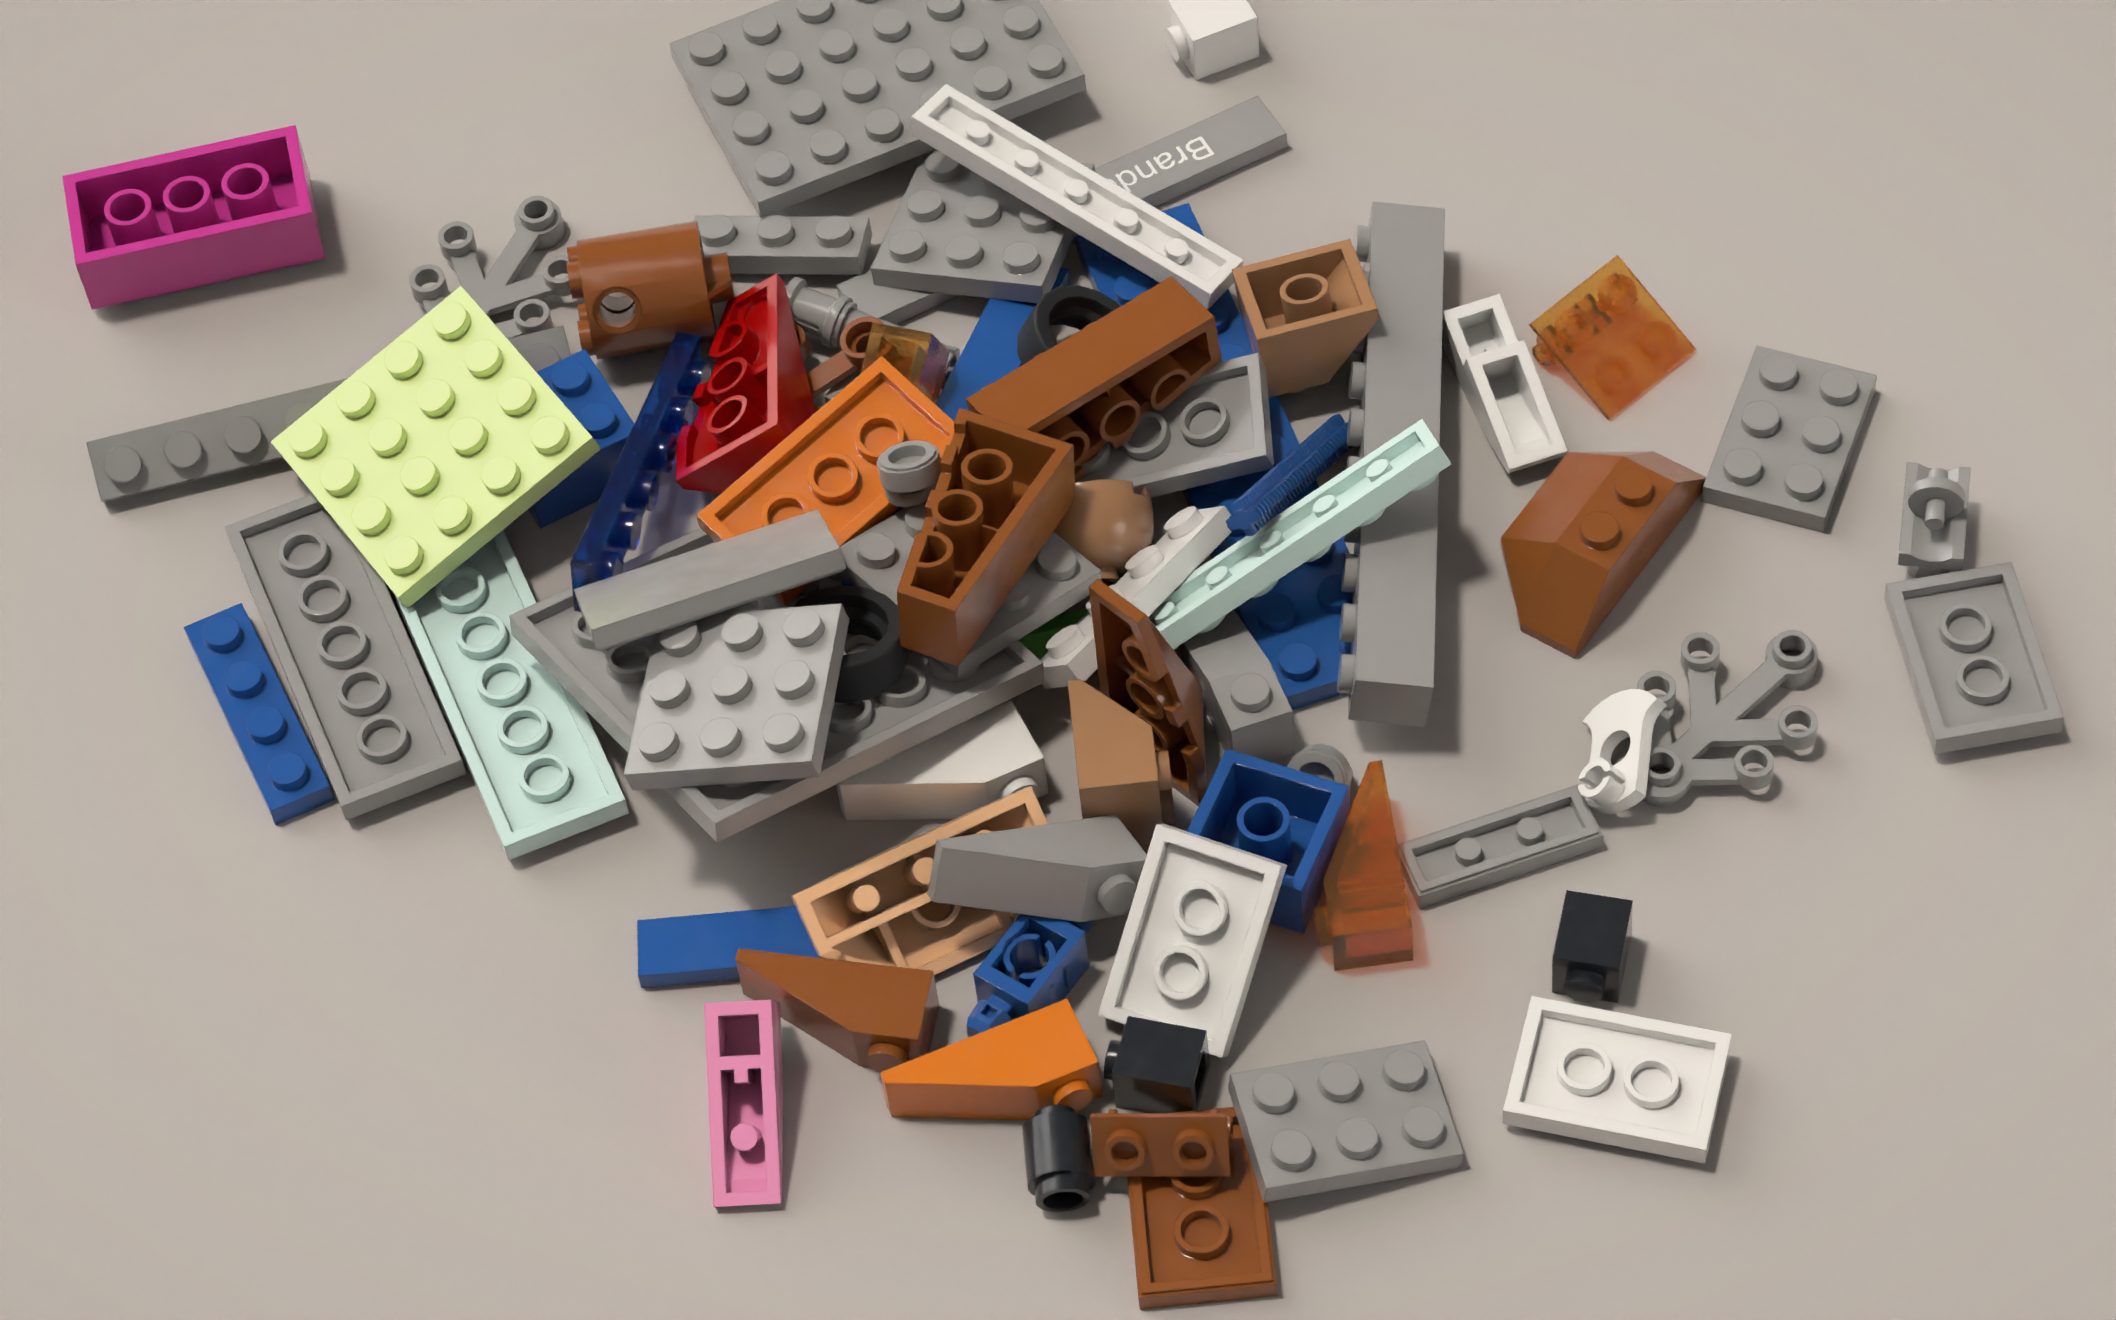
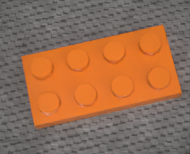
M881 356L696 515L698 525L715 542H719L818 509L840 547L882 522L899 508V506L891 504L885 495L876 463L878 457L887 448L895 444L920 440L935 445L942 459L946 445L951 444L954 435V421ZM813 582L772 596L786 607Z

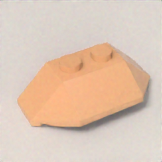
M1029 786L846 868L791 897L818 957L930 970L936 975L994 948L1020 915L1017 913L933 902L928 896V888L936 841L938 839L1048 824L1032 787Z

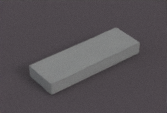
M1577 784L1396 844L1395 858L1418 908L1421 909L1603 848V834L1585 797L1580 794Z

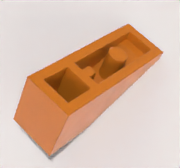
M1068 999L880 1072L886 1106L891 1117L1029 1120L1034 1117L1036 1111L1046 1106L1065 1105L1078 1112L1085 1108L1092 1100L1103 1096L1099 1062Z

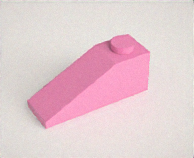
M774 1000L704 1003L713 1207L782 1204L783 1060L780 1003Z

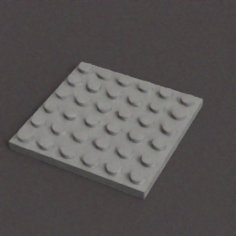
M701 528L509 615L512 636L628 753L654 634L604 651H597L580 611L574 589L716 543ZM836 575L816 580L786 607L771 595L719 613L790 608L800 599L818 590L841 586L842 580ZM847 634L843 655L862 652L876 645L879 641L861 634ZM1016 640L1008 645L1007 648L957 678L936 659L907 649L908 658L904 674L891 689L872 699L853 703L833 704L820 777L663 789L718 843L1044 683L1043 662L1020 641Z

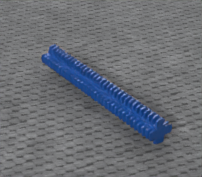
M1340 413L1330 417L1230 505L1233 514L1225 521L1231 532L1241 528L1247 536L1255 535L1353 447L1347 446L1348 422L1345 423Z

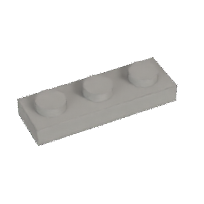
M695 215L694 221L698 222L704 256L727 252L731 274L862 275L872 238L869 217L772 215L760 218V216Z

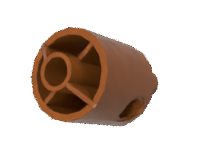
M697 221L577 240L576 246L567 247L569 261L567 263V273L572 299L584 298L585 303L578 304L580 321H577L581 349H585L589 356L596 355L597 359L712 341L716 334L713 304L727 302L735 297L728 254L725 252L704 256ZM623 293L626 295L622 297H612L609 294Z

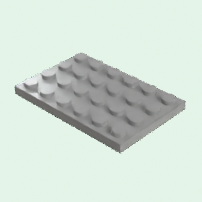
M780 0L669 43L672 59L760 218L935 150V148L909 133L911 116L945 84L1008 121L1086 90L1083 71L1039 0Z

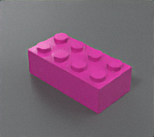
M296 125L62 176L75 265L92 310L325 258L310 173Z

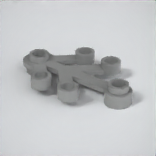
M532 196L520 204L514 216L516 232L485 279L475 256L477 244L470 225L459 221L451 222L443 226L438 233L442 255L445 259L452 262L460 285L488 317L515 308L514 319L495 324L507 339L552 328L553 322L549 307L541 299L553 295L559 297L571 295L568 276L561 279L554 278L559 274H568V256L564 255L555 256L546 261L542 268V274L512 283L533 250L539 251L552 248L564 236L565 227L560 208L544 196ZM455 240H464L462 243L459 244H450ZM432 264L419 266L411 273L409 283L413 297L416 302L423 305L427 314L442 302L448 294L445 274L440 267ZM430 282L436 283L435 285H433V286H431V287H427V288H423V287H422V286H423L424 284H426V283H430ZM531 317H541L535 322H525Z
M1787 630L1775 636L1767 645L1765 662L1718 704H1716L1714 672L1719 665L1720 645L1717 639L1708 633L1697 632L1688 635L1681 644L1680 663L1684 671L1688 673L1691 728L1673 744L1669 711L1673 709L1676 702L1675 680L1669 674L1662 671L1648 672L1639 679L1637 689L1647 692L1653 689L1664 691L1666 695L1657 698L1667 705L1657 717L1653 727L1646 797L1642 801L1653 806H1669L1679 801L1691 786L1740 785L1749 790H1759L1770 784L1774 771V757L1763 746L1784 745L1791 750H1804L1814 744L1817 738L1818 719L1816 714L1805 706H1790L1781 712L1779 719H1743L1778 686L1787 689H1798L1808 685L1814 679L1817 670L1818 650L1814 642L1806 634L1797 630ZM1694 651H1705L1710 656L1698 659L1690 654ZM1786 652H1794V653H1798V654H1800V655H1798V656H1787V655H1785L1784 653H1786ZM1791 724H1802L1808 729L1804 732H1794L1787 727ZM1745 746L1736 753L1735 760L1698 759L1710 747ZM1749 763H1758L1764 769L1758 772H1751L1743 766ZM1666 769L1670 772L1665 774H1657L1652 770Z

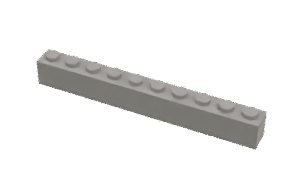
M1373 201L1368 226L1357 225L1354 249L1359 262H1364L1363 272L1377 305L1379 319L1353 351L1361 353V362L1352 361L1348 397L1349 399H1359V409H1350L1347 446L1358 447L1357 457H1348L1347 468L1421 419H1423L1440 445L1445 208ZM1439 474L1427 487L1411 491L1385 508L1383 514L1373 523L1357 527L1343 536V542L1354 543V554L1345 553L1341 578V591L1352 592V604L1343 603L1339 629V641L1350 643V654H1341L1337 681V692L1349 694L1348 720L1418 727L1426 726L1434 689Z

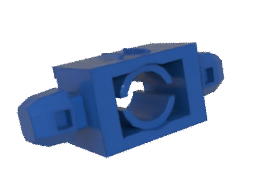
M1020 914L973 973L978 1003L967 1020L968 1037L1064 1000L1089 968L1086 935L1094 925L1095 920L1076 922ZM1043 956L1047 958V964L1041 970L1034 973L1023 972L1019 976L1020 982L1016 980L1017 975L1022 970L1030 967L1041 968L1044 964Z

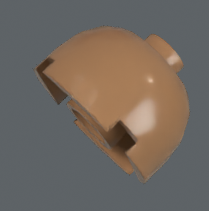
M1099 479L1075 483V498L1072 506L1053 532L1102 571L1101 581L1107 586L1115 585L1119 578L1128 572L1125 568L1128 560L1137 552L1151 546L1153 543L1154 516L1150 490L1144 486L1140 495L1134 494L1133 482L1127 480Z

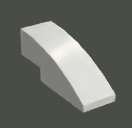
M1500 294L1443 311L1442 344L1481 429L1507 473L1565 456L1568 452L1525 340L1518 341Z

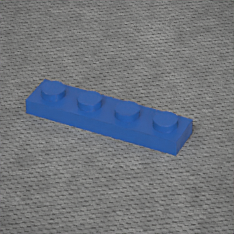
M237 604L185 626L184 630L275 825L334 801L330 785L243 604Z

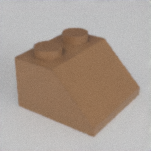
M1351 239L1232 269L1240 314L1253 354L1259 353L1266 366L1268 398L1285 393H1298L1308 387L1328 383L1379 319L1377 305Z
M1069 680L1068 690L1082 819L1116 814L1147 854L1156 824L1163 823L1169 826H1176L1168 750L1155 752L1153 730L1150 724L1083 680Z

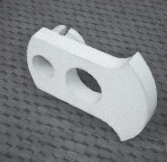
M1628 689L1612 694L1593 708L1582 721L1591 729L1592 744L1590 762L1584 767L1579 776V780L1587 783V785H1578V790L1581 795L1586 797L1588 806L1596 812L1602 814L1620 813L1633 807L1646 797L1653 727L1659 714L1667 707L1663 701L1647 691ZM1630 737V747L1626 756L1619 763L1612 765L1611 756L1615 747L1622 740Z

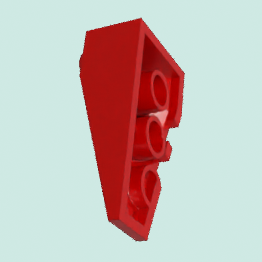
M777 273L729 300L726 304L709 351V355L715 361L714 368L708 382L697 385L692 398L699 407L693 425L690 424L681 428L676 442V482L682 489L721 494L816 413L785 284Z

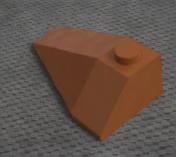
M1097 579L1089 586L1100 692L1152 726L1155 752L1168 750L1172 787L1199 807L1207 790L1202 686L1148 616Z

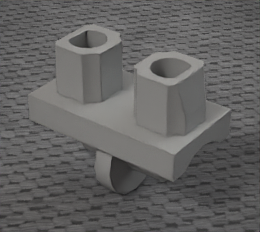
M1907 462L1898 565L1910 566L1909 575L1913 578L1949 573V570H1963L1971 467L1959 466L1949 470L1942 468L1931 469L1919 463Z

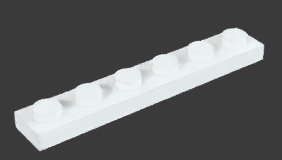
M947 84L911 116L909 129L911 135L1159 283L1172 276L1207 310L1234 283L1232 269L1242 267L1244 260Z

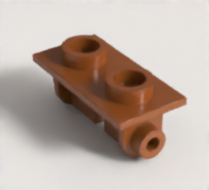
M1109 1109L1108 1113L1090 1114L1095 1177H1231L1229 1143L1233 1142V1117L1227 1116V1113H1220L1219 1109H1211L1210 1113H1118L1117 1109Z

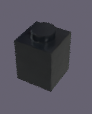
M1566 890L1552 957V993L1564 994L1576 1001L1585 1003L1597 1002L1599 1000L1618 1003L1632 935L1633 900Z
M1128 1016L1121 1041L1113 1039L1110 1041L1104 1063V1079L1112 1080L1115 1106L1143 1113H1176L1198 1110L1210 1066L1207 1030Z

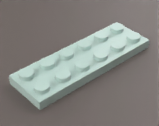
M504 530L408 609L393 593L508 860L629 814L625 797L585 709L512 636L509 615L535 604L536 601Z

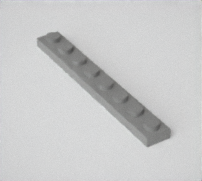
M564 325L508 339L536 372L571 356ZM346 379L88 441L86 445L101 502H106L281 459L283 456L271 441Z

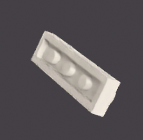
M1190 506L1179 511L1164 525L1167 533L1155 545L1148 546L1133 555L1125 565L1128 572L1115 585L1108 587L1149 617L1231 533L1225 521L1229 519L1231 514L1225 506L1199 510L1195 506ZM1090 599L1086 604L1088 612L1076 624L1060 630L1047 642L1046 648L1048 652L1040 659L1044 666V683L1042 685L1045 689L1066 687L1069 680L1081 679L1085 682L1098 669Z

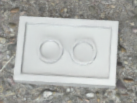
M1163 823L1156 824L1098 1015L1122 1024H1126L1127 1017L1131 1016L1207 1030L1209 1054L1220 1058L1227 1057L1287 865Z
M1531 996L1503 1108V1124L1705 1164L1731 1050L1732 1034Z

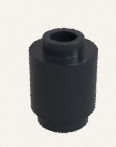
M1051 1105L1043 1107L1036 1111L1034 1117L1027 1120L1022 1126L1028 1191L1035 1196L1036 1205L1042 1210L1065 1212L1079 1209L1090 1201V1190L1096 1183L1090 1122L1087 1117L1075 1113L1074 1109L1069 1106Z

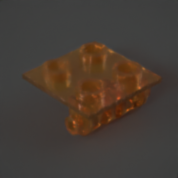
M1618 255L1529 324L1537 334V344L1532 348L1535 359L1545 367L1552 363L1555 365L1562 364L1607 420L1696 350Z

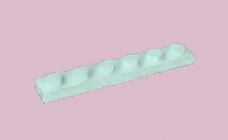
M1423 419L1419 420L1271 519L1255 535L1244 537L1193 571L1148 618L1174 650L1196 634L1214 629L1221 623L1226 614L1250 598H1257L1268 593L1280 578L1304 562H1312L1322 557L1334 542L1355 528L1366 526L1376 521L1383 514L1385 508L1409 492L1421 490L1430 485L1437 478L1439 472L1452 463Z

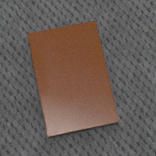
M1234 1107L1216 1108L1219 1109L1220 1113H1227V1116L1233 1117V1142L1229 1143L1231 1177H1127L1140 1310L1277 1296L1268 1202L1263 1203ZM1211 1109L1176 1113H1210Z

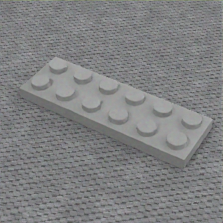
M314 494L225 526L232 549L345 820L465 775L466 771L461 756L384 580Z

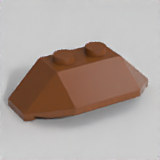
M1654 451L1568 452L1501 537V549L1517 609L1516 614L1520 631L1575 659L1701 495L1706 477Z

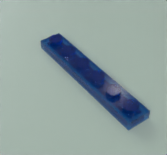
M676 333L570 561L574 611L581 612L574 589L622 574L624 557L627 551H635L638 546L643 515L645 511L652 512L658 499L661 475L663 472L670 473L674 466L676 442L681 428L692 424L693 405L695 403L692 398L698 384L708 382L710 378V364L708 361H702L700 335Z

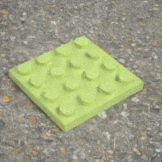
M462 286L457 288L271 441L407 609L601 449L589 432Z

